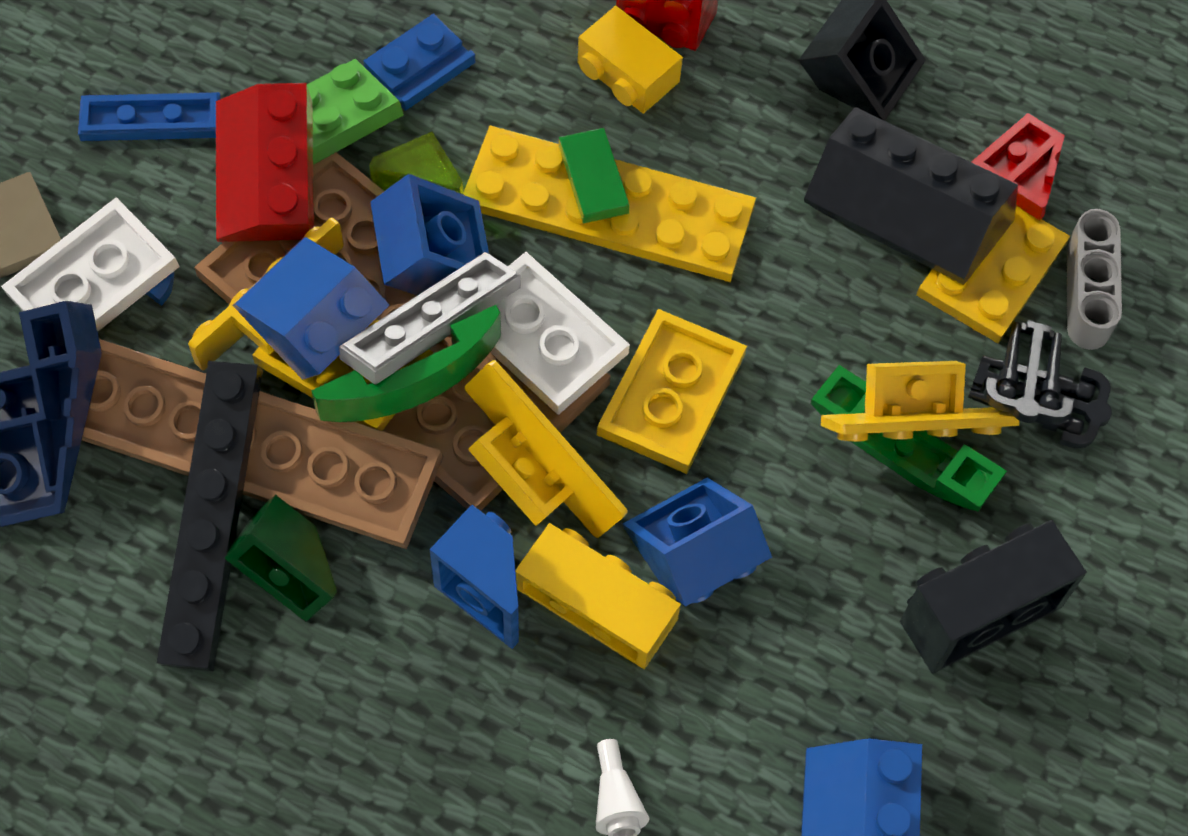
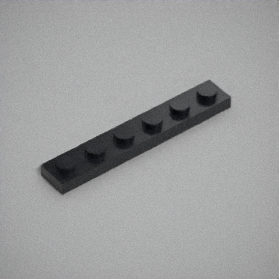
M208 361L157 657V664L161 666L214 672L231 563L224 558L236 538L263 370L258 365Z

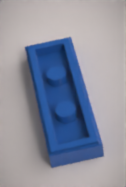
M220 92L81 96L78 135L80 141L216 138V101L221 99Z

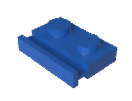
M434 13L363 61L364 67L400 101L401 107L405 111L476 63L475 53L463 47L462 41Z

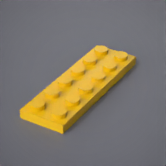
M489 126L463 195L479 201L481 214L731 282L755 206L756 197L615 159L630 205L629 214L583 224L559 144Z

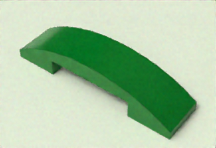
M493 305L451 325V346L394 372L376 385L373 383L367 385L363 376L354 370L311 390L316 413L320 421L356 422L385 417L411 409L444 393L469 375L493 350L501 337V312L496 305Z
M838 365L813 396L811 405L820 415L865 413L866 381ZM926 430L913 431V438L890 439L883 437V433H868V440L852 442L915 486L950 503L979 512L1007 472L964 444L957 451L939 438L927 434Z

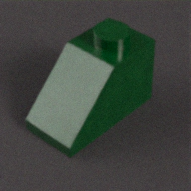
M276 494L249 519L224 558L305 622L332 600L337 592L316 526Z

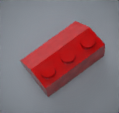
M307 83L256 84L216 101L217 242L302 240L306 233L314 228L313 110Z

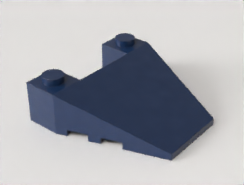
M63 301L19 312L30 365L0 372V527L65 513L102 355L92 304Z

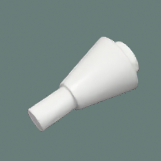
M615 739L603 740L597 744L602 775L600 776L596 830L608 836H637L641 831L640 829L649 822V816L627 772L623 770L618 741Z

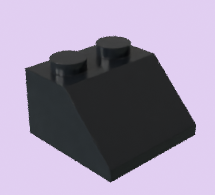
M841 0L798 61L820 91L853 108L856 107L885 121L926 59L887 0Z

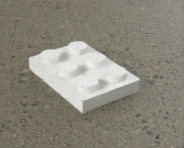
M116 197L1 287L21 311L63 301L92 304L98 332L180 266L176 258Z
M525 252L508 266L521 275L520 289L496 304L501 312V337L491 353L559 415L627 356L630 344L531 255Z

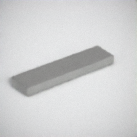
M484 252L340 345V360L376 385L451 335V325L496 305L520 289L521 275L487 252Z

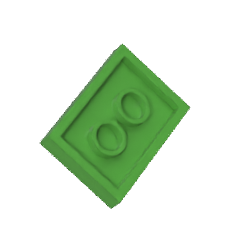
M356 59L337 66L330 73L307 84L313 110V165L404 115L400 101Z

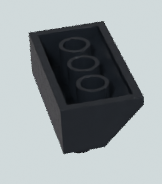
M855 107L829 137L804 197V202L819 212L964 285L1013 223L1018 184Z

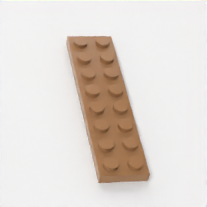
M99 339L102 355L82 441L189 476L206 374ZM260 391L243 495L268 502L276 494L302 515L407 549L444 456L439 449L356 422L320 421L316 409Z

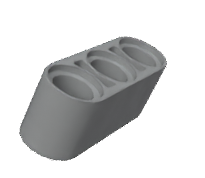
M1090 209L1081 215L1067 244L1068 335L1073 343L1079 347L1093 350L1107 343L1122 314L1120 226L1114 215L1101 209ZM1088 277L1093 278L1098 282H1094L1090 280ZM1088 318L1096 320L1100 325L1091 322Z

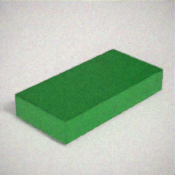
M600 128L559 137V149L583 224L629 214L630 205L605 129Z

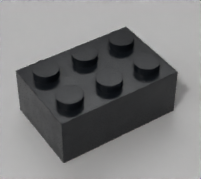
M1053 520L1034 528L1032 523L1025 524L1012 531L1005 538L1006 543L990 550L988 545L978 547L961 559L962 565L948 572L943 567L936 568L916 582L918 587L913 596L907 600L908 606L900 623L932 674L1064 606L1087 571Z

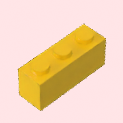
M549 523L515 570L518 591L644 670L678 621L681 604L675 601L676 597L668 588L657 582H650L648 584L632 574L631 568L624 561L613 555L604 557L591 549L584 537L569 528H564L562 531Z

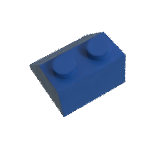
M407 174L370 202L383 282L386 286L418 296L484 252L489 254L480 204L476 199Z
M305 237L232 306L303 380L323 372L340 355L339 346L364 331L389 304L356 267Z
M709 478L699 481L623 523L624 529L660 584L668 588L674 594L676 600L684 606L706 600L713 594L715 589L733 579L750 575L759 564L772 558L753 505Z
M471 505L430 548L434 587L513 649L519 642V614L511 529L495 513L487 512L485 515L474 505Z
M868 738L807 748L801 836H920L922 744Z

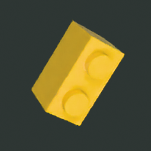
M616 5L578 37V63L583 73L592 80L600 79L612 89L614 96L620 103L625 106L633 105L643 114L680 82L683 57Z

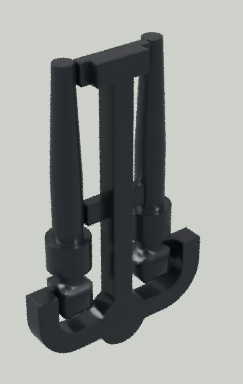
M1029 320L1027 324L1013 322L1003 369L999 372L998 382L994 378L987 377L983 391L986 402L995 409L1012 413L1016 419L1025 423H1032L1038 420L1050 424H1061L1067 421L1073 408L1074 399L1064 397L1062 401L1058 402L1061 385L1058 382L1061 360V333H1054L1055 331L1051 330V326ZM1020 332L1031 335L1027 366L1020 364L1017 366ZM1042 338L1052 340L1046 371L1038 369ZM1019 375L1025 376L1023 396L1015 400ZM1037 380L1043 381L1040 387L1039 403L1034 400Z
M982 356L968 398L990 406L986 402L983 393H981V389L987 377L997 379L998 382L999 374L990 372L988 369L992 367L1001 371L1004 365L1003 360ZM1086 367L1082 371L1079 384L1073 382L1074 378L1059 374L1058 382L1061 385L1058 402L1062 401L1064 397L1070 398L1068 394L1074 395L1075 399L1071 412L1085 417V420L1089 423L1087 432L1081 435L1084 429V421L1074 417H1069L1067 421L1061 424L1034 421L1042 424V428L1050 431L1062 430L1063 433L1059 443L1072 448H1085L1095 440L1099 427L1105 426L1112 415V409L1107 403L1111 391L1108 379L1102 373ZM1019 375L1018 378L1025 380V376ZM1037 380L1036 384H1039L1041 387L1043 381ZM1018 381L1016 394L1023 396L1024 382ZM1096 386L1099 390L1097 400L1091 401L1095 395ZM1040 387L1035 388L1034 400L1037 403L1040 401Z

